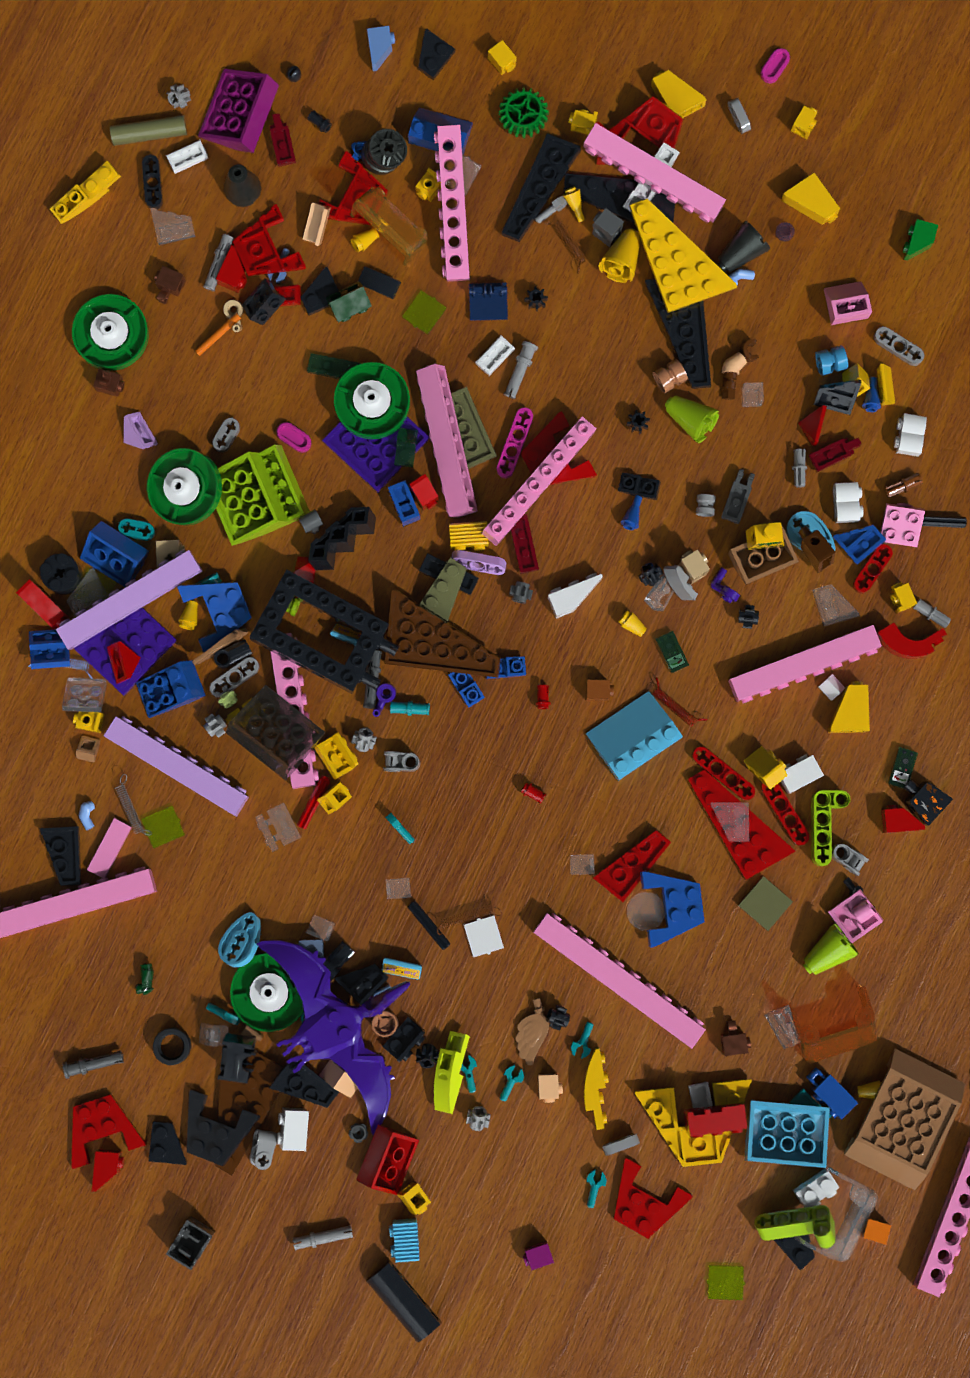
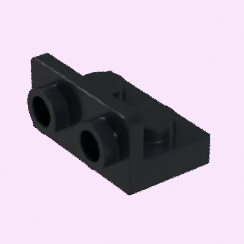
M264 278L245 300L242 307L250 320L264 325L286 298L284 295L277 293L270 280Z
M407 1017L382 1047L394 1056L399 1063L402 1059L406 1062L413 1053L410 1051L413 1046H419L425 1040L423 1036L425 1031L411 1018Z

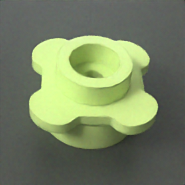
M227 691L220 696L221 699L218 702L224 708H229L237 702V695L234 691Z

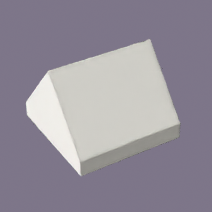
M833 674L818 687L831 701L845 689Z

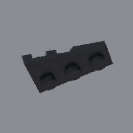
M79 826L39 828L60 885H81Z
M300 1061L287 1063L269 1086L270 1089L326 1108L329 1107L339 1091L332 1088L325 1080L305 1065L298 1072L293 1073L292 1069L296 1068L297 1063Z

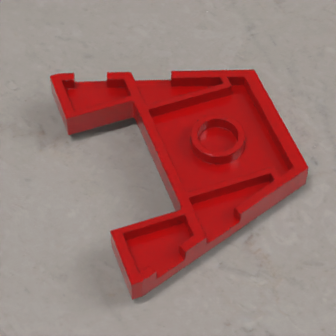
M653 96L626 118L622 119L617 125L609 129V131L624 139L630 129L634 128L660 148L665 143L675 149L684 118Z
M345 151L338 167L355 175L339 207H335L321 199L318 204L331 207L328 217L330 220L372 225L388 194V190L372 174H369L348 151Z
M277 204L273 205L267 214H263L252 227L249 226L232 241L248 276L307 269L299 251L281 259L267 229L284 221Z
M562 411L520 453L531 475L558 445L553 436L570 427ZM589 460L573 469L567 464L550 485L594 478L597 474Z
M112 1094L73 1107L72 1169L90 1164L85 1143L121 1131L124 1134L128 1151L147 1145Z
M625 1157L613 1219L649 1239L688 1203L693 1195L676 1187L668 1204L663 1203L632 1185L641 1165Z

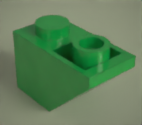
M916 219L913 225L910 224L907 233L910 236L909 242H905L902 253H905L904 260L908 261L930 249L934 243L939 225Z

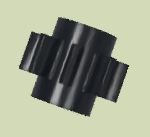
M535 286L533 291L527 290L529 297H526L524 301L529 302L528 309L535 308L536 312H538V308H545L546 304L543 301H547L548 296H543L544 289L540 291ZM533 297H534V298L540 297L539 300L533 301Z
M635 410L634 415H628L631 421L627 422L626 426H631V433L635 430L641 434L643 428L648 430L649 427L645 423L650 422V418L645 417V411L638 413ZM638 419L641 425H638L635 420Z
M653 563L644 564L640 569L639 579L645 586H656L661 581L660 575L663 574V571L656 563L654 565Z
M745 605V609L739 610L738 623H743V628L752 629L753 624L758 625L759 611L754 610L755 605Z
M556 1005L555 1009H549L546 1021L550 1023L549 1027L559 1031L561 1027H567L570 1014L566 1013L567 1009L565 1007Z
M424 1044L421 1049L417 1048L416 1062L421 1067L432 1068L434 1063H437L439 1050H436L434 1045Z

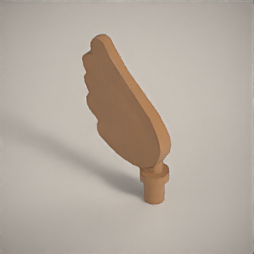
M247 629L234 630L206 652L195 658L192 663L199 665L205 660L212 658L218 650L225 649L235 640H240L243 636L247 635Z
M540 998L533 1000L535 1014L525 1017L517 1026L519 1032L516 1035V1041L518 1042L517 1049L520 1051L519 1057L525 1059L526 1064L530 1066L534 1063L535 1057L549 1030V1022L546 1021V1016L544 1015L545 1007L542 1006Z

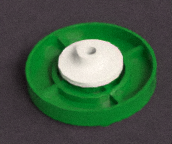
M105 294L92 298L79 309L72 325V339L78 353L87 363L98 369L115 371L132 365L141 357L148 344L149 327L143 312L133 301L120 295Z
M367 362L352 367L341 377L334 393V407L339 421L350 433L365 439H380L393 434L405 422L410 410V393L405 380L395 369L382 363Z
M179 448L163 454L152 466L147 480V495L154 511L165 521L178 525H194L207 519L218 506L222 494V479L217 466L207 455L192 449Z
M267 953L256 955L248 964L239 967L231 983L230 998L235 1013L246 1025L258 1031L274 1032L289 1027L300 1018L304 1011L302 1000L287 972ZM268 989L272 991L271 996L266 993Z

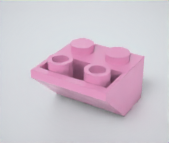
M861 281L824 288L831 325L868 319L871 315L872 309L869 295Z

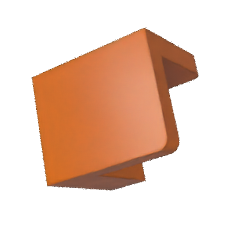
M868 1219L865 1231L861 1232L860 1236L886 1245L891 1225L883 1221L879 1222Z

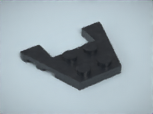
M190 1089L187 1153L224 1166L239 1147L243 1138L251 1131L255 1122L260 1119L261 1115L243 1109L237 1127L228 1126L202 1116L208 1095Z

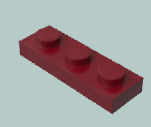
M525 514L511 529L520 574L539 571L527 514Z

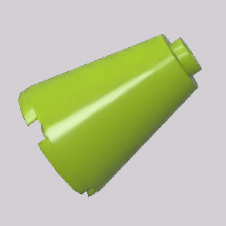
M677 395L670 397L665 404L666 412L697 443H701L707 438L705 433L713 430L719 418V411L717 409Z
M834 924L804 958L805 964L803 966L809 974L813 972L817 975L856 957L859 953L840 927Z

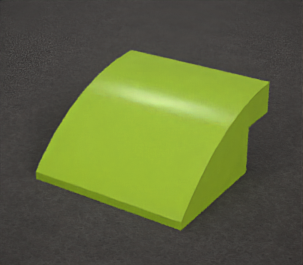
M275 444L260 453L247 452L218 468L222 479V494L216 509L232 546L299 520V517L310 512L282 445Z

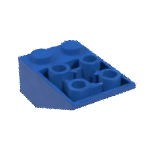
M193 660L180 661L136 683L149 718L206 696L195 665L192 663Z

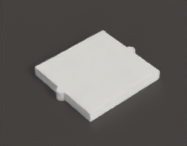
M495 916L484 919L478 918L477 921L464 925L473 957L486 953L490 955L491 952L504 948Z

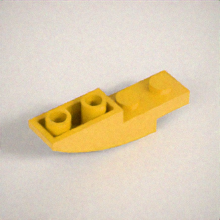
M106 161L81 185L76 184L50 210L59 222L63 224L103 197L109 191V187L121 176L112 164Z
M595 1048L590 1057L584 1081L585 1111L593 1110L597 1130L605 1129L604 1124L607 1123L606 1112L601 1110V1104H604L603 1093L599 1092L598 1089L606 1088L605 1083H609L607 1071H603L602 1066L603 1063H606L604 1051L600 1052L599 1048Z

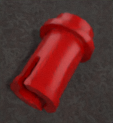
M537 685V709H549V705H551V702H549V685Z
M527 782L521 790L524 797L528 796L539 804L542 803L547 794L532 786V783L529 784Z

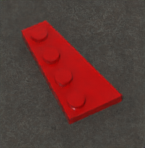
M656 830L593 877V879L623 903L641 881L640 872H648L671 842Z

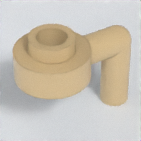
M230 300L225 303L223 311L226 317L230 319L235 314L230 310L232 306L237 308L236 313L240 316L242 315L243 307L240 302ZM240 320L233 326L234 332L242 330Z

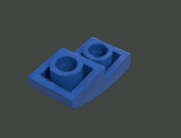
M525 656L501 658L498 678L526 676ZM485 676L486 679H496V678H497V677H488V676Z
M455 672L447 674L468 708L485 698L470 674Z

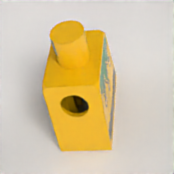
M781 522L753 525L747 529L748 550L784 546Z

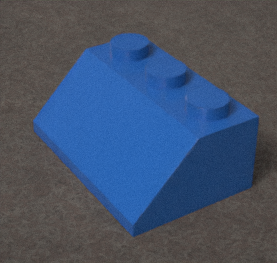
M419 108L413 118L408 141L413 145L439 151L438 143L435 144L434 132H438L437 126L460 125L463 158L473 123ZM446 142L443 145V149L446 151H451L454 147L451 142Z
M101 521L89 532L80 559L126 588L125 584L135 579L143 567L149 551Z

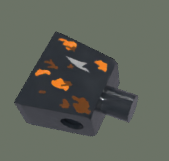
M911 779L904 785V788L910 793L905 803L925 826H929L953 800L927 781H923L918 786Z

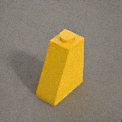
M668 70L664 73L661 71L653 76L651 87L657 98L684 118L705 107V96Z
M815 173L786 191L781 199L785 204L821 225L826 222H833L838 218L837 215L840 211V207Z
M862 681L851 682V685L846 686L829 725L828 733L870 731L868 685H863Z

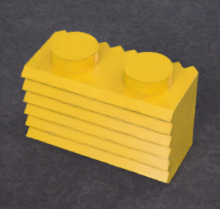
M487 521L449 524L451 549L466 551V548L474 547L476 551L485 550V547L489 546V541L482 535V532L487 527Z
M761 746L743 760L747 768L769 789H772L778 782L787 777L786 765L781 759L776 760L775 755L770 749L765 750Z

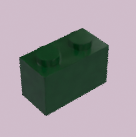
M360 281L325 297L337 322L348 321L351 319V316L357 313L362 314L369 307H372Z

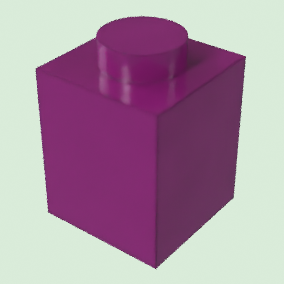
M547 1241L525 1248L526 1254L523 1255L526 1267L530 1266L531 1271L554 1263Z

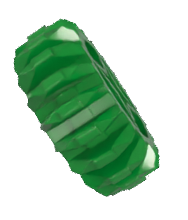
M525 87L522 88L521 92L516 88L514 90L515 94L509 91L508 97H503L504 103L499 105L501 109L499 110V116H501L500 123H504V129L509 128V134L515 132L516 138L519 134H522L523 139L526 137V134L532 137L533 131L538 134L540 132L539 128L544 129V123L548 121L547 115H549V110L546 109L548 104L544 102L545 98L543 96L539 97L538 91L533 94L532 88L528 92L525 91ZM530 103L536 106L539 113L530 107ZM526 107L525 115H523L521 119V113L525 110ZM509 113L517 117V123L510 118ZM527 121H532V123L524 125Z

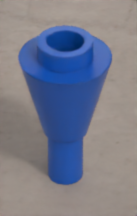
M870 377V389L867 390L862 408L866 409L867 412H876L881 408L877 390V378Z
M635 496L632 506L621 520V524L627 530L632 531L639 528L641 496Z

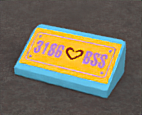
M335 624L330 634L333 638L356 645L362 632H356L346 626Z
M384 958L382 971L387 974L419 980L422 965Z

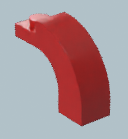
M892 623L879 631L877 635L881 645L893 655L906 659H917L933 653L935 649L931 644L935 647L943 642L944 639L942 637L947 635V633L942 628L924 640L914 641L906 638L896 624Z

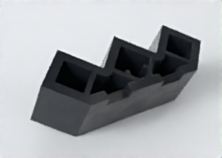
M351 507L345 512L346 515L341 520H336L325 530L326 533L319 539L316 538L310 544L308 561L315 570H334L336 553L354 552L356 535L374 534L376 516L370 507Z

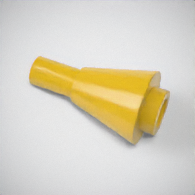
M570 187L565 190V194L562 196L575 212L578 222H582L585 220L581 209L580 188Z

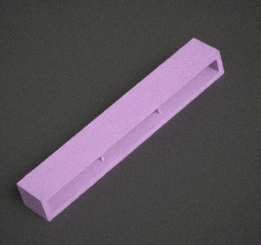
M185 549L175 554V559L170 562L168 559L158 565L160 568L152 571V569L142 574L143 578L140 580H131L125 584L126 588L119 591L117 589L111 592L108 599L104 601L100 599L92 604L93 608L88 611L83 609L76 613V618L71 621L66 619L59 623L60 627L56 631L67 649L72 650L201 573L203 570L190 550L185 551Z
M124 716L121 719L118 717L114 718L104 737L232 815L238 816L249 798L245 795L246 790L239 786L233 788L228 785L230 781L221 775L218 779L212 775L213 770L206 766L200 768L196 765L198 761L190 756H187V758L180 755L181 751L173 746L170 749L163 745L165 741L157 736L154 738L147 735L148 731L142 727L134 728L131 726L132 721Z

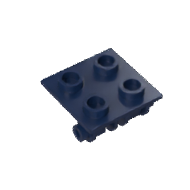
M507 283L469 284L470 321L508 320Z

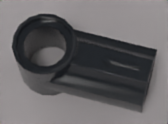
M244 639L225 649L218 650L214 655V661L217 667L225 669L231 664L252 655V652ZM220 655L228 656V661L225 664H220L217 661Z
M343 941L330 956L326 957L323 963L331 971L330 982L355 953Z

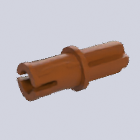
M916 473L905 479L900 478L898 482L886 486L885 493L888 497H891L903 491L908 492V489L923 484V480H919L922 477L919 473Z

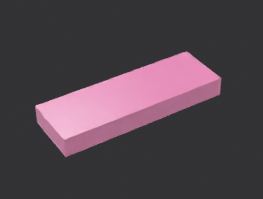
M114 818L87 870L102 878H106L132 827Z

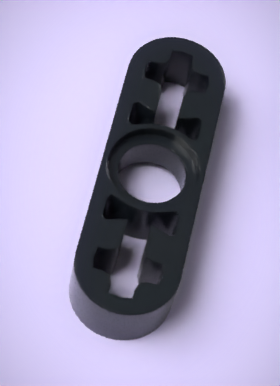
M147 155L142 160L145 202L150 209L158 210L163 205L160 163L156 156ZM150 161H153L154 163V173H150V168L148 166ZM156 178L158 183L156 186L150 187L147 184L148 180ZM151 192H155L156 204H152L150 201L153 199Z

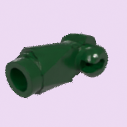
M152 963L140 964L142 984L135 985L136 994L143 993L144 996L153 991L152 980L154 970Z

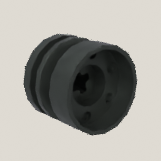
M393 129L377 131L363 145L361 157L364 166L376 175L391 173L405 160L407 144L401 134Z

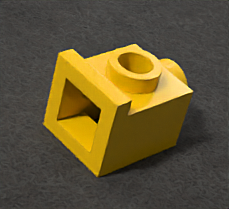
M804 106L794 122L791 132L807 140L817 123V120H815L818 113L817 110Z
M587 110L571 112L569 118L571 131L589 135L597 121L598 112L594 111V114H590Z
M428 168L426 174L415 186L416 194L422 200L427 199L429 202L434 199L438 194V189H441V182H437L436 172ZM428 182L431 184L430 187H427V186H425V185H426Z
M900 582L891 586V601L898 607L895 610L896 614L917 605L909 583L903 585Z
M79 709V713L75 712L73 724H76L75 728L101 733L104 714ZM85 717L90 718L89 723H84Z
M339 782L319 797L317 801L329 815L337 811L352 796L348 788Z
M411 1182L397 1194L411 1214H422L427 1210V1205L431 1203L418 1183ZM415 1196L416 1201L412 1203L411 1198Z

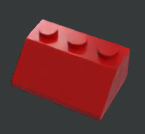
M377 1125L356 1181L371 1189L397 1195L419 1139L392 1128Z

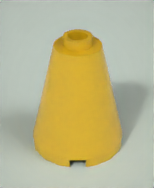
M624 230L600 260L599 270L601 272L604 270L607 273V278L620 283L633 280L641 241L637 230Z

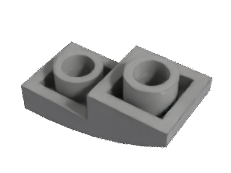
M678 565L665 566L663 569L665 576L681 600H695L698 593L687 583L689 576L684 572V569Z

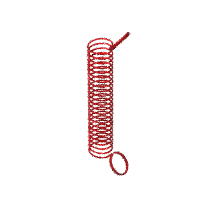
M656 677L657 685L659 687L658 677ZM671 698L668 701H666L664 705L666 704L667 706L669 703H671ZM682 707L680 710H678V711L676 712V714L678 713V715H679V714H680L681 712H683L685 709H683V707ZM704 718L697 719V721H707V720H708V719H704Z

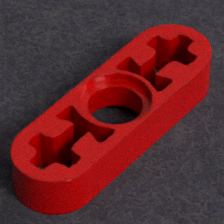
M882 544L875 549L853 582V588L857 593H866L872 587L893 555L890 546ZM885 549L888 557L884 556L880 562L877 561L881 555L879 550L883 551ZM869 564H875L878 567L876 574L869 573ZM866 576L869 577L865 583L867 587L860 589L858 581L861 582Z

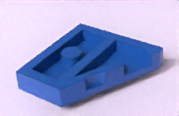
M874 525L833 536L857 565L886 541V538Z

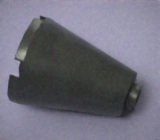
M234 165L229 169L226 177L224 193L226 198L235 206H250L261 194V183L253 172L242 165Z
M745 220L718 257L720 262L717 264L724 272L726 270L731 272L770 250V246L767 242H763L759 232Z

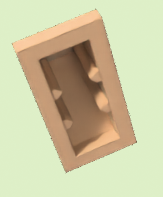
M329 1060L319 1074L332 1088L350 1098L357 1090V1086L344 1069L332 1060Z

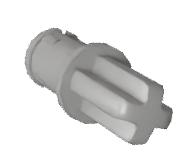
M805 449L794 450V466L792 470H794V486L798 488L805 487V470H807Z
M919 599L917 605L913 607L914 610L925 615L927 620L931 619L943 628H946L950 623L951 619L936 610L937 607L930 606L922 599Z

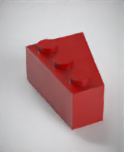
M743 1103L684 1109L686 1132L692 1138L703 1137L705 1134L713 1136L722 1135L726 1131L741 1133L743 1132L742 1129H747L745 1104Z

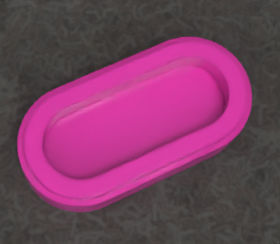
M779 48L771 54L761 70V78L764 82L774 83L778 80L790 60V54L787 50Z
M288 422L281 423L278 426L277 436L282 442L300 453L307 452L311 448L312 442L306 433Z

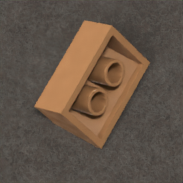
M783 527L784 546L748 550L746 542L730 549L728 552L729 557L745 584H749L799 562Z

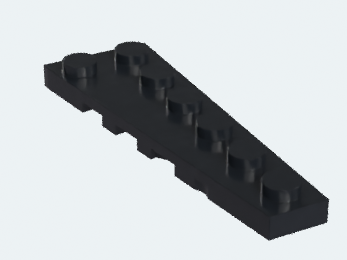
M550 134L546 135L505 224L502 236L518 242L521 241L580 153L581 146Z

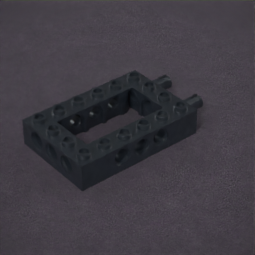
M287 569L250 635V640L351 694H353L357 684L360 682L374 690L380 684L382 679L366 672V668L376 649L380 648L395 656L399 645L385 639L384 634L389 626L387 622ZM294 596L301 603H307L318 609V612H324L335 618V621H341L352 627V630L362 632L345 665L276 629L278 625H281L282 618L286 610L290 608Z

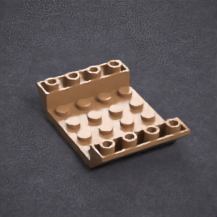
M894 1048L886 1064L889 1068L856 1137L851 1138L844 1155L916 1190L927 1177L962 1104L965 1083Z

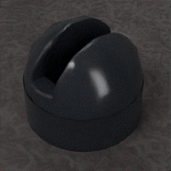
M295 65L288 67L286 70L287 79L291 82L299 81L301 78L300 69Z

